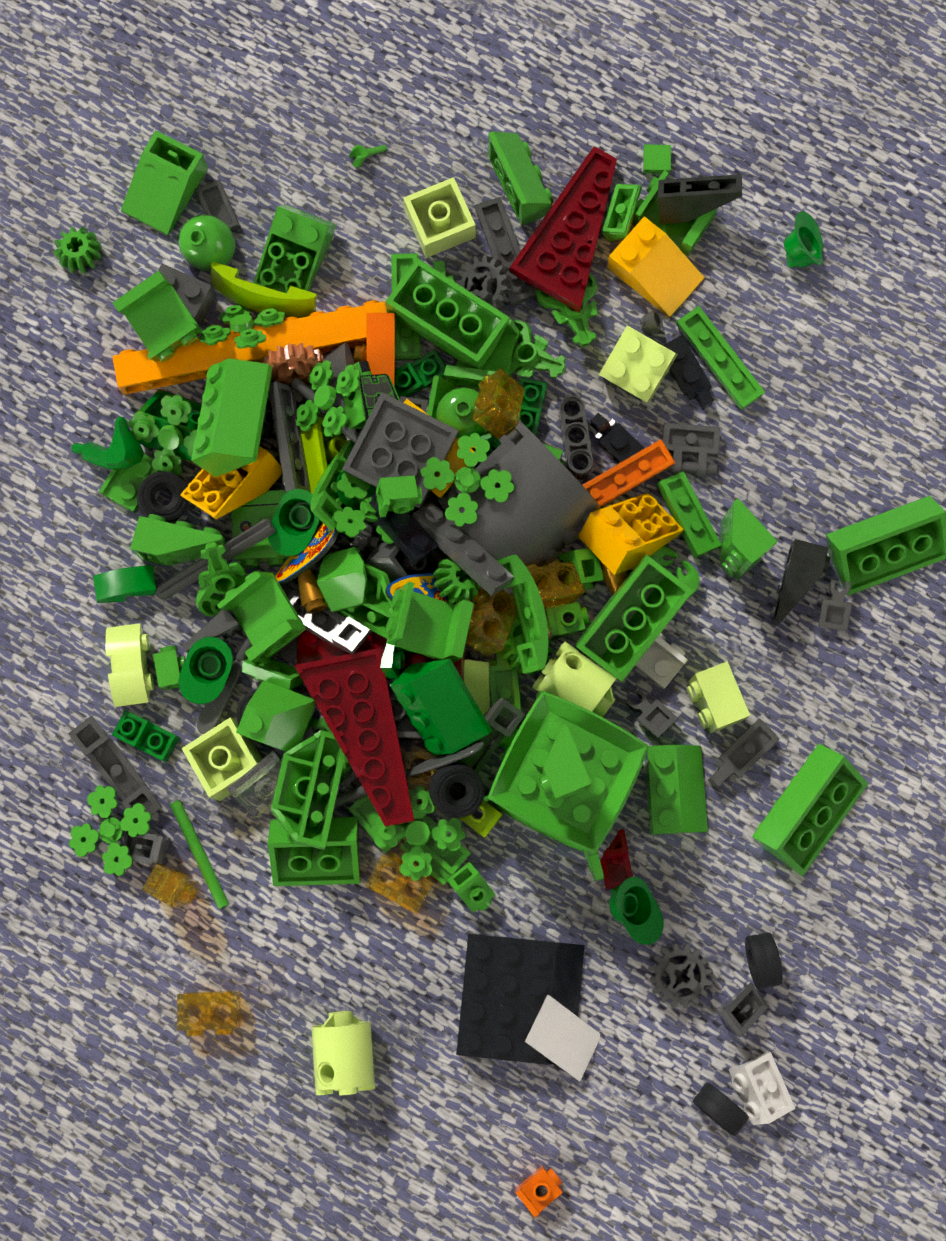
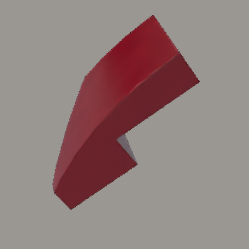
M624 829L618 831L600 860L604 875L605 891L619 887L625 879L633 877Z

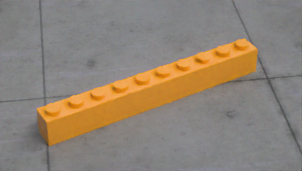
M371 300L365 302L363 306L353 308L351 306H342L337 308L336 311L328 313L316 311L303 318L287 317L282 324L272 325L268 328L255 325L251 329L262 331L266 335V341L258 343L253 348H237L234 338L240 336V333L231 331V334L227 336V340L214 345L202 343L199 338L186 347L181 345L174 350L175 355L165 362L150 360L147 356L149 353L147 349L139 351L133 349L123 350L119 355L112 356L117 386L122 394L126 395L207 378L209 367L228 358L263 363L264 356H269L268 351H278L277 346L286 348V345L289 343L296 346L303 343L305 348L313 345L314 350L319 349L321 355L345 342L348 343L350 349H354L355 344H367V313H387L385 301Z

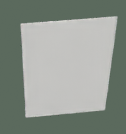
M547 995L525 1042L580 1081L600 1040V1033L550 995Z

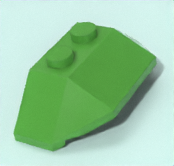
M365 563L367 576L366 604L340 610L337 613L346 618L348 616L371 631L388 639L389 634L386 633V625L389 618L393 616L395 606L392 605V601L387 597L385 589L391 582L387 573ZM314 571V574H316L318 578L319 572Z
M320 730L312 737L283 754L271 805V812L295 843L322 850L326 847L345 754L333 733Z

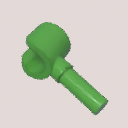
M356 145L348 157H357L352 165L354 167H361L366 157L386 152L387 146L382 145L366 149L361 145Z

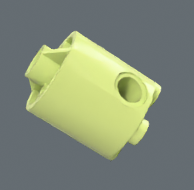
M565 641L555 654L559 658L554 657V659H550L545 669L541 672L544 675L541 674L532 688L537 692L545 691L570 701L603 717L616 700L613 697L611 686L617 678Z
M352 1011L328 1013L329 1018L324 1024L311 1027L316 1095L333 1094V1090L339 1091V1095L356 1094L357 1088L358 1091L374 1090L375 1077L371 1021H360L352 1014Z

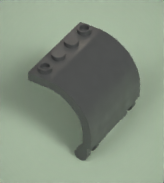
M518 420L513 425L514 429L507 436L504 434L499 439L502 444L487 457L485 462H482L475 469L479 473L480 479L489 476V471L492 469L498 472L502 470L510 472L512 476L510 482L513 483L514 490L508 493V499L505 502H497L495 498L487 499L485 497L486 491L480 485L474 492L467 493L470 495L471 501H475L478 504V508L475 511L477 519L473 524L465 523L461 528L495 560L516 554L524 563L533 579H535L538 571L545 564L552 563L557 558L558 552L565 545L572 544L578 538L579 532L582 530L590 513L602 508L555 455ZM455 483L451 485L452 489L441 498L438 497L436 499L445 510L449 507L448 500L450 498H457L460 493H463L457 489ZM496 483L495 487L499 488L500 484ZM464 508L459 509V512L461 513L465 511Z

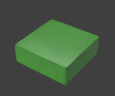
M644 144L643 173L662 174L665 170L670 174L671 145Z

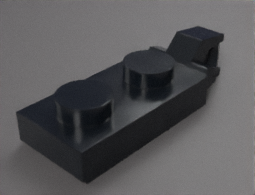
M681 335L664 344V347L678 354L669 371L684 396H687L689 400L695 398L702 410L710 407L714 402L708 391L712 388L710 380L683 336Z
M599 413L590 420V425L598 432L595 438L598 440L599 445L618 463L645 449L615 420L612 419L608 422Z
M376 493L373 494L369 504L376 511L377 524L413 564H418L437 550L438 544L409 512L398 514L394 511H388L386 517H380Z

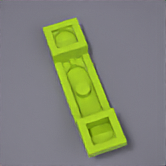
M216 262L211 264L212 285L224 296L239 305L257 312H262L269 308L277 309L279 312H284L285 317H308L311 313L316 312L315 293L290 286L286 294L239 279L238 269Z

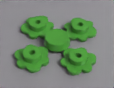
M233 305L219 315L224 324L230 323V329L222 328L219 325L210 326L201 332L199 340L207 345H214L227 340V336L233 331L240 333V336L234 338L237 348H253L258 343L266 341V335L262 331L251 329L254 324L264 328L280 325L284 322L285 313L269 308L258 314V318L253 321L248 308Z
M325 360L315 365L308 377L309 382L312 384L311 388L316 391L314 402L307 400L305 405H300L297 409L296 425L302 431H309L312 425L318 422L317 415L320 409H328L322 422L323 427H325L324 435L332 437L333 435L341 434L342 427L348 422V416L344 414L345 409L339 406L336 408L331 406L335 402L336 392L349 397L351 392H356L359 389L361 372L355 366L348 365L338 375L337 385L334 388L329 386V380L334 375V372L331 370L332 363Z
M177 394L173 397L165 396L161 400L163 406L161 414L167 417L171 425H165L160 429L155 424L156 420L153 416H147L144 412L138 411L133 415V419L128 422V426L132 429L131 432L138 441L143 439L149 443L153 440V437L158 436V442L164 449H158L154 452L155 458L152 460V467L157 471L171 472L178 476L182 471L180 466L182 458L176 455L174 449L180 447L183 442L184 446L188 448V455L192 457L193 443L197 430H193L190 435L183 439L181 431L175 427L181 422H188V414L192 411L191 404L183 401V398Z
M477 433L471 434L470 437L462 436L458 440L460 449L457 451V456L460 459H464V463L468 467L459 469L454 475V472L449 469L450 464L448 461L443 460L440 462L438 458L432 457L428 459L427 467L421 469V475L425 477L423 480L425 488L444 490L446 484L454 480L457 489L463 492L457 498L452 497L448 500L449 507L445 511L446 518L450 521H455L458 527L463 526L465 523L473 524L476 521L477 514L475 511L478 508V504L475 501H471V497L467 493L474 492L479 485L486 491L485 497L487 499L495 498L497 502H505L508 499V493L514 490V485L510 482L512 478L510 472L506 470L498 472L492 469L489 471V476L480 479L479 473L472 468L478 462L486 461V453L490 449L489 442L486 439H480ZM475 448L476 451L471 452L470 449ZM436 472H439V473H440V476H439V477H435L434 474H435ZM496 483L500 484L499 488L495 487ZM464 508L465 511L461 513L459 512V509Z
M349 473L342 474L336 488L339 492L345 493L344 496L349 500L354 497L362 500L360 510L353 511L351 507H345L343 511L335 512L333 520L337 523V531L345 532L348 537L353 538L359 534V531L365 530L366 524L364 520L375 522L378 519L375 515V509L369 504L372 497L366 498L370 484ZM378 525L376 532L382 535V540L387 544L394 543Z
M98 785L95 788V792L88 795L87 802L92 806L91 813L93 815L99 814L100 817L106 819L101 823L99 832L92 829V826L88 823L82 826H74L71 829L72 839L69 841V846L75 848L77 856L84 857L88 852H95V843L101 837L104 842L111 843L108 846V852H104L102 855V860L105 862V873H115L117 876H122L125 873V869H129L133 865V858L128 855L130 852L128 846H121L116 842L122 839L125 831H128L131 837L148 833L150 830L148 822L152 816L149 812H146L143 804L137 803L132 808L124 810L125 817L121 821L110 817L112 809L118 806V801L115 799L116 790L110 786L105 788L102 785Z
M421 785L417 786L415 790H409L413 815L417 820L410 822L406 829H404L401 825L385 827L378 816L376 826L371 828V834L376 836L375 844L378 847L383 848L387 845L395 847L398 844V839L403 838L404 835L407 841L415 846L410 850V853L406 852L402 855L403 863L400 866V872L404 876L411 875V879L414 881L420 880L421 876L428 877L432 873V866L429 864L432 861V856L428 853L424 854V850L419 846L426 844L432 836L435 841H438L437 846L439 849L448 848L451 851H456L460 848V840L465 838V832L461 830V822L456 818L449 821L441 819L438 823L439 827H435L432 832L430 826L421 820L425 818L426 813L431 814L435 809L429 795V790L426 791ZM419 799L422 800L421 805L417 804V801ZM386 829H390L389 834H385ZM447 832H451L450 837L446 836ZM418 861L419 866L415 867L414 862Z

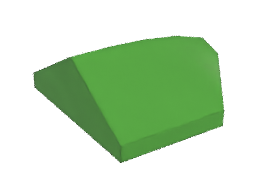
M358 547L327 554L322 558L317 584L331 612L356 607L367 602V597H365L367 584L365 563L359 554L360 550Z

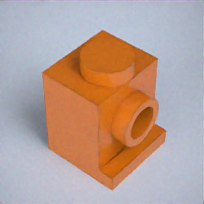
M542 1165L515 1188V1192L531 1214L537 1217L544 1208L563 1193L560 1187L563 1181L553 1168L547 1171ZM540 1185L547 1188V1192L543 1196L536 1193V1188Z

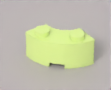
M141 623L106 628V657L111 656L112 673L108 674L114 707L148 703L150 691L154 690V679L152 673L148 674L146 651L150 650V641L148 634H143Z

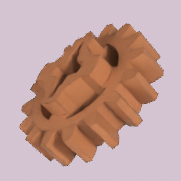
M289 343L286 345V348L277 346L278 351H268L269 356H264L263 363L273 367L271 380L280 383L284 382L285 385H289L292 379L296 377L300 378L304 383H310L308 377L312 369L318 362L322 363L324 360L320 350H314L313 345L305 348L303 343H300L298 346Z

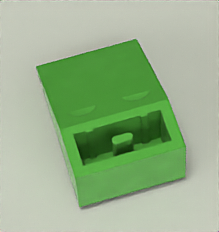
M155 130L141 154L121 212L169 236L194 194L195 189H197L208 170L204 155Z
M289 205L277 206L254 284L286 294L290 286L309 291L330 247L337 224Z
M149 514L148 518L139 516L130 549L141 560L172 566L201 559V550H205V545L215 542L217 545H223L227 541L223 535H220L221 532L219 530L204 527V530L201 531L193 529L192 524L184 521H177L176 524L165 522L166 519L164 517Z

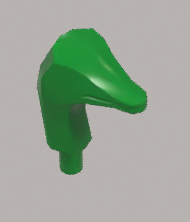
M120 416L115 420V430L109 448L93 442L85 444L74 443L71 448L74 454L82 455L83 460L112 470L128 469L141 462L144 456L142 446L130 431L127 420Z

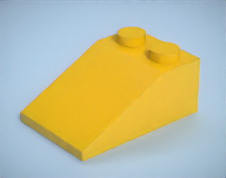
M645 216L609 255L607 268L669 318L705 278L669 236Z

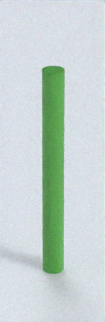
M181 800L171 803L170 807L218 909L229 905Z

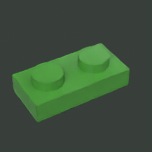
M271 658L265 662H250L249 659L243 661L242 672L251 675L257 681L265 680L288 690L304 683L295 667Z

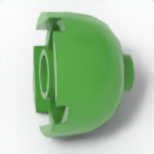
M199 215L186 222L180 231L178 241L180 252L185 260L198 270L211 272L212 262L222 265L229 263L234 255L236 242L229 225L217 217L209 215Z
M462 387L453 389L443 396L437 407L436 419L459 430L460 433L457 437L459 439L462 436L470 437L473 433H477L479 436L485 435L490 428L492 414L489 403L481 393L471 388Z

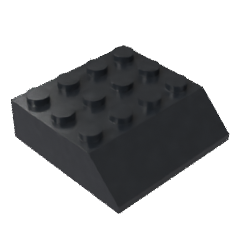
M468 933L456 1055L556 1065L527 1044L525 1040L547 995H550L578 1017L585 945Z

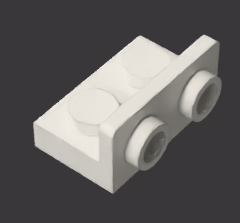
M660 633L635 667L662 689H665L688 660L684 657L685 652L674 643L669 645L662 639L663 634Z
M771 1052L763 1053L743 1065L733 1066L729 1069L732 1084L738 1091L744 1105V1112L748 1114L753 1125L769 1124L795 1109Z

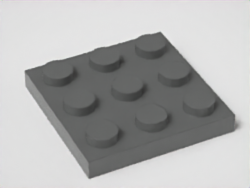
M382 392L342 470L376 488L380 478L415 476L416 486H420L422 490V504H416L415 507L421 509L430 492V489L425 488L423 484L425 477L421 475V469L427 467V461L432 457L438 458L440 462L446 460L460 432Z

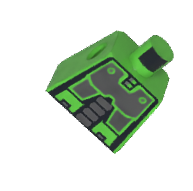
M368 361L353 364L361 372L359 378L360 387L356 392H351L349 397L343 396L349 430L364 428L382 392L400 401L390 376L387 374L372 375Z

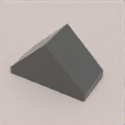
M126 831L123 846L129 847L130 852L128 855L133 858V861L164 866L170 838L149 833L131 837L128 831Z
M749 983L715 1011L730 1031L737 1037H741L766 1011L769 1005L754 985Z

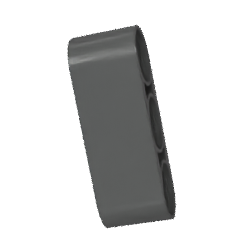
M570 395L561 401L558 418L566 468L577 480H582L588 477L592 470L593 456L584 403L579 397ZM568 407H573L577 409L578 414L568 416L564 410ZM577 433L583 440L579 443H573L569 440L568 436ZM576 460H582L586 463L587 467L583 470H578L574 468L572 463Z

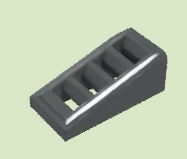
M222 610L190 638L182 648L188 653L192 645L201 638L216 637L224 641L241 632L243 628L227 610Z

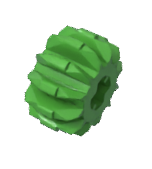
M71 226L70 233L68 234L61 231L63 239L55 240L57 249L54 250V255L59 259L61 267L64 269L68 267L69 271L73 274L78 268L81 273L85 274V266L87 265L95 269V264L92 260H101V255L98 251L102 249L95 233L92 231L88 233L87 229L83 226L78 231L75 227Z
M450 557L443 559L438 564V569L434 571L432 576L437 579L433 587L440 588L442 591L439 597L448 596V602L453 604L456 601L472 600L477 596V590L481 586Z

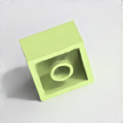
M454 177L403 198L405 213L425 258L476 238L475 222Z
M627 325L599 375L641 400L650 403L678 354Z
M728 661L696 673L688 681L690 685L686 687L688 696L692 703L697 702L701 711L697 714L699 722L703 729L708 728L710 734L742 722L750 716Z
M231 717L182 748L208 797L218 801L223 800L268 771L251 739L236 733L239 725L237 720Z

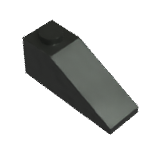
M742 174L659 180L658 206L660 224L689 222L742 197Z
M797 539L790 544L772 625L778 626L820 578L822 573H827L831 557L827 556L828 547Z

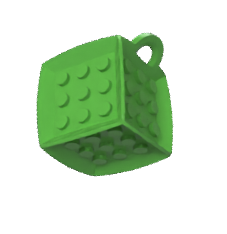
M541 691L537 693L534 705L516 733L497 772L490 792L483 800L533 830L583 851L592 877L596 882L604 879L598 849L623 809L649 748L646 743L607 719L570 701ZM567 724L592 784L586 790L554 802L552 796L545 797L539 779L543 776L544 765L560 727Z

